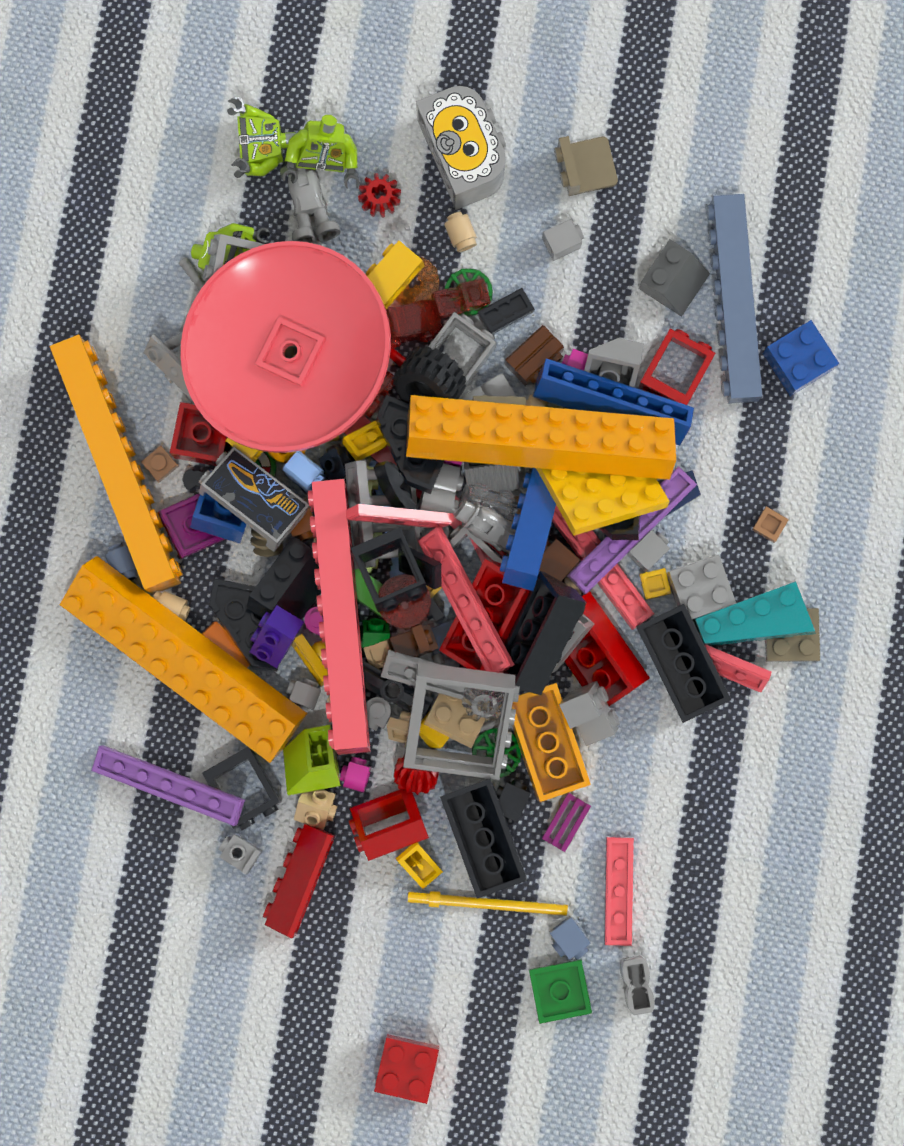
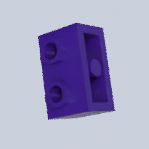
M276 605L272 613L266 612L259 622L258 626L260 627L256 629L251 638L254 644L250 653L258 659L278 668L304 621Z

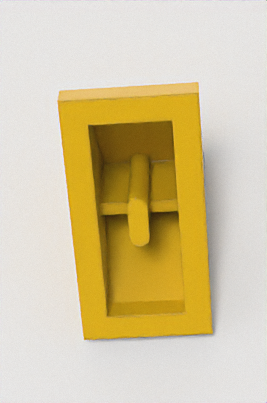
M418 842L410 845L395 858L422 889L443 873Z

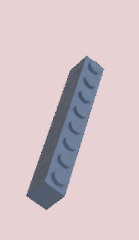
M745 194L713 196L711 203L707 205V219L712 220V229L709 230V243L714 245L715 254L711 255L712 270H716L717 280L713 281L714 295H718L719 305L715 307L716 320L721 322V330H718V345L723 346V356H720V369L725 371L726 381H722L723 397L727 396L728 404L759 402L762 398Z

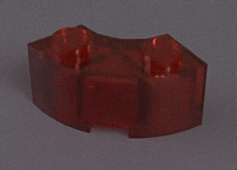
M420 300L403 306L389 307L386 310L390 324L391 349L399 347L401 343L420 339V342L433 340L435 334L439 333L443 328L437 305L434 301Z

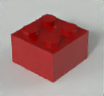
M180 402L170 454L175 459L217 466L215 463L224 451L228 453L230 444L225 441L228 437L215 429L194 404Z
M387 1034L374 1092L427 1104L439 1046Z

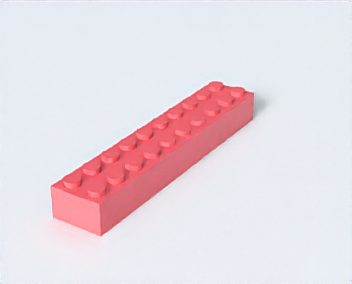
M344 479L312 482V490H308L309 506H311V512L315 514V516L310 517V526L313 537L317 538V542L312 543L313 558L316 564H319V569H314L315 583L318 586V590H321V595L317 596V608L324 622H319V633L322 642L326 644V649H321L322 664L325 669H328V675L323 676L324 690L327 692V695H330V702L326 703V715L333 726L332 730H328L329 746L338 755L371 752L354 558L351 551L350 520L346 519V509H349L347 487Z

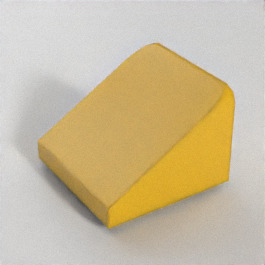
M429 711L421 721L419 736L429 748H442L449 737L424 725L430 713Z

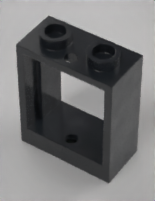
M401 527L351 548L354 559L378 612L392 611L399 606V603L406 600L415 601L428 591ZM401 548L416 583L379 598L364 563Z
M249 747L202 772L209 786L221 790L215 779L247 761L252 765L271 800L239 817L237 825L232 826V828L240 827L241 831L255 824L253 818L263 813L264 817H267L279 810L277 805L282 802L254 751Z

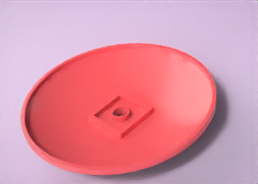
M282 241L264 244L243 252L224 264L207 280L194 299L186 317L181 339V366L184 381L190 397L203 417L215 429L236 443L252 449L275 453L310 449L342 434L366 412L374 401L384 381L391 351L389 319L381 296L373 283L355 263L345 256L327 247L308 242ZM289 346H296V356L290 359L286 358L285 350Z

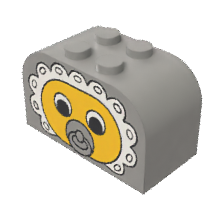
M455 86L416 101L417 121L455 210L495 194L504 180V147H506V143L502 133L496 132L494 127L496 119L491 108H486L481 96L471 88Z

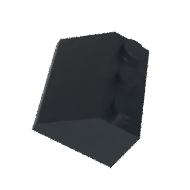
M293 536L249 595L246 608L263 617L266 612L271 614L277 605L303 620L308 610L317 600V596L321 595V590H318V586L315 583L314 569H319V564H316L313 558L312 548Z

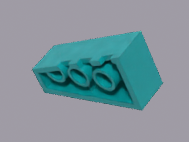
M796 581L696 618L705 645L709 646L816 634Z

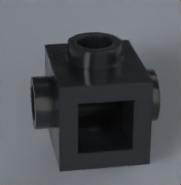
M341 444L332 445L326 449L327 453L318 460L327 480L344 479L345 484H347L345 464L356 460L345 446H341Z

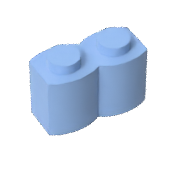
M296 451L283 468L285 475L307 494L308 490H312V482L324 481L326 477L324 470L301 451Z

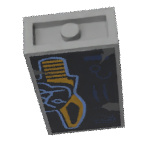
M233 447L229 453L224 451L215 463L217 466L212 472L207 470L199 480L201 484L199 494L204 496L207 493L267 540L266 546L274 552L306 515L309 504L237 448Z

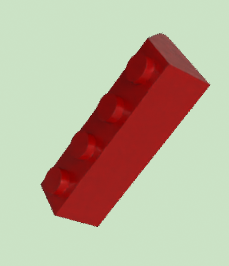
M485 558L472 585L503 644H505L530 590L502 583L505 572L500 571L501 563ZM456 615L439 651L467 669L486 671Z
M588 592L581 596L586 602L583 614L594 623V626L568 656L565 663L582 687L595 681L598 682L600 687L603 686L609 698L607 704L611 706L649 680L650 677L591 592Z
M304 824L303 828L298 827L293 838V842L297 843L294 852H288L283 863V867L287 868L284 877H278L273 892L277 893L274 902H268L263 917L267 919L265 926L289 938H294L297 935L336 835Z

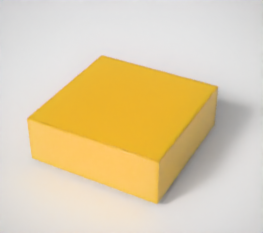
M665 568L639 574L645 600L671 594Z

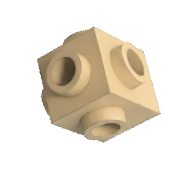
M323 789L302 793L297 804L294 820L324 830L327 821H333L337 810V806L333 805L336 794Z

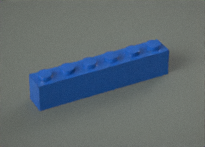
M547 358L537 376L532 396L573 410L674 418L675 444L679 446L691 428L694 407Z
M531 468L533 469L532 473H526L522 487L527 489L526 494H520L517 505L518 509H522L521 514L515 513L511 527L516 532L515 535L509 534L505 549L510 551L509 557L503 556L500 571L505 572L502 583L534 591L556 503L537 469Z

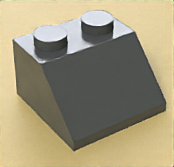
M669 239L642 279L639 290L682 317L710 273L691 252Z

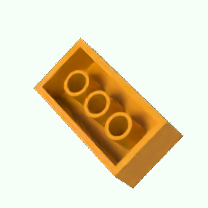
M557 683L545 686L541 695L530 692L520 694L518 702H513L512 709H516L515 721L512 727L536 799L539 802L591 785L572 728L570 729L559 704L562 701V697Z

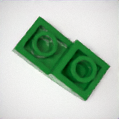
M378 618L362 620V629H360L361 648L389 639V622Z

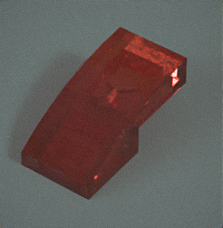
M484 278L460 283L457 287L435 291L431 294L438 319L450 317L454 312L461 314L491 303Z

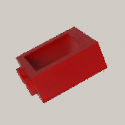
M669 329L638 388L688 405L716 353L711 351L712 347L701 341L696 343L689 339V335L680 329L675 331ZM670 341L705 359L686 395L652 377Z
M406 789L396 790L350 808L353 819L348 821L353 834H358V836L354 837L359 853L365 852L368 861L429 838L412 792L407 793ZM402 812H408L410 819L366 835L364 827Z

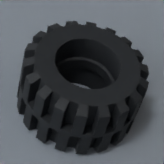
M419 347L409 354L398 369L393 379V384L400 400L406 403H410L411 395L459 399L466 388V377L463 376L462 368H459L457 366L458 363L452 360L448 354H443L436 348L432 350L430 347H424V349Z

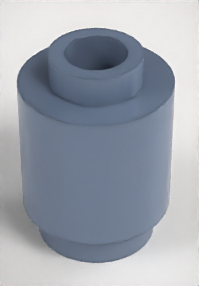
M119 543L109 547V552L105 554L107 563L130 581L137 578V569L128 546Z

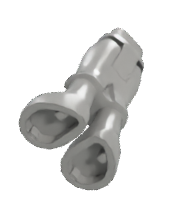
M295 163L294 170L298 175L297 181L292 183V172L287 173L288 187L294 204V216L297 217L298 228L292 233V240L316 243L315 233L309 218L314 216L319 241H329L340 234V227L337 222L329 221L325 211L327 206L323 202L320 183L314 169L296 168Z
M464 500L455 512L454 518L461 521L462 526L467 528L472 535L493 545L498 551L502 550L509 555L510 551L505 549L509 534L515 535L516 530L511 529L513 522L505 519L490 508L480 506L478 503L473 505Z

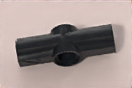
M363 661L365 688L381 696L385 701L394 703L411 713L414 687L381 677L382 670ZM389 683H396L399 686V696L392 697L388 694L387 686ZM425 694L422 719L434 698Z

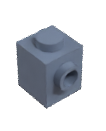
M571 916L549 931L555 940L551 945L560 957L566 955L569 960L572 957L577 960L589 951L587 946L591 943Z

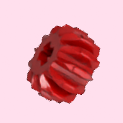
M375 173L373 181L366 177V185L359 186V191L362 194L358 196V201L363 203L362 210L367 211L370 209L372 217L376 215L377 211L380 212L382 218L385 217V210L393 214L395 212L393 205L399 206L401 203L398 198L401 195V189L396 188L397 181L391 180L389 182L388 174L379 179V174ZM380 192L384 193V196L376 199L375 195H379Z
M404 756L403 758H398L393 775L394 783L398 784V789H406L407 793L415 792L417 795L420 792L428 794L429 790L435 789L439 772L404 768Z

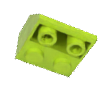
M330 725L304 729L283 749L288 796L341 786L337 752L329 746L328 730H332Z

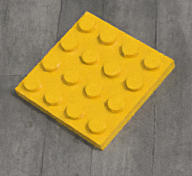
M536 468L573 536L667 508L670 502L656 478Z

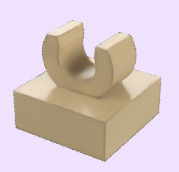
M402 711L399 719L390 717L387 724L389 740L406 744L411 713Z

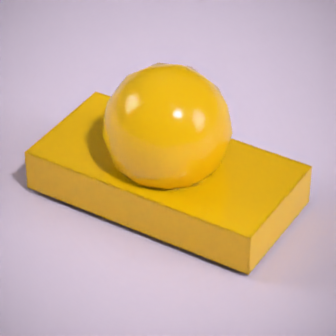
M303 634L295 638L292 647L319 686L322 687L324 686L323 676L328 675V670L322 664L321 649H326L325 642L318 641L310 646Z

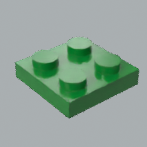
M581 959L529 969L539 1024L592 1014Z

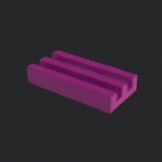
M567 793L542 839L565 852L591 805ZM569 801H573L574 805L555 838H550L549 836ZM578 807H583L563 845L560 844L559 840Z

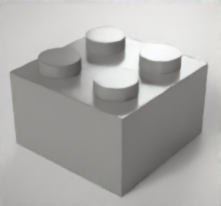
M719 555L671 570L667 573L668 582L677 607L685 604L692 621L736 604Z

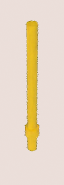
M430 891V893L408 892L407 901L409 903L429 904L428 907L439 908V905L563 916H567L568 905L490 898L477 899L476 897L442 895L439 891Z

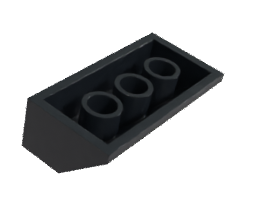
M539 571L534 591L530 590L504 644L515 665L503 673L515 675V686H520L519 690L541 695L545 686L549 684L551 674L556 664L561 660L562 652L568 640L571 639L579 617L583 615L586 605L585 600L577 590L543 571Z
M685 604L636 626L682 723L731 700Z
M491 778L440 796L477 899L528 881Z

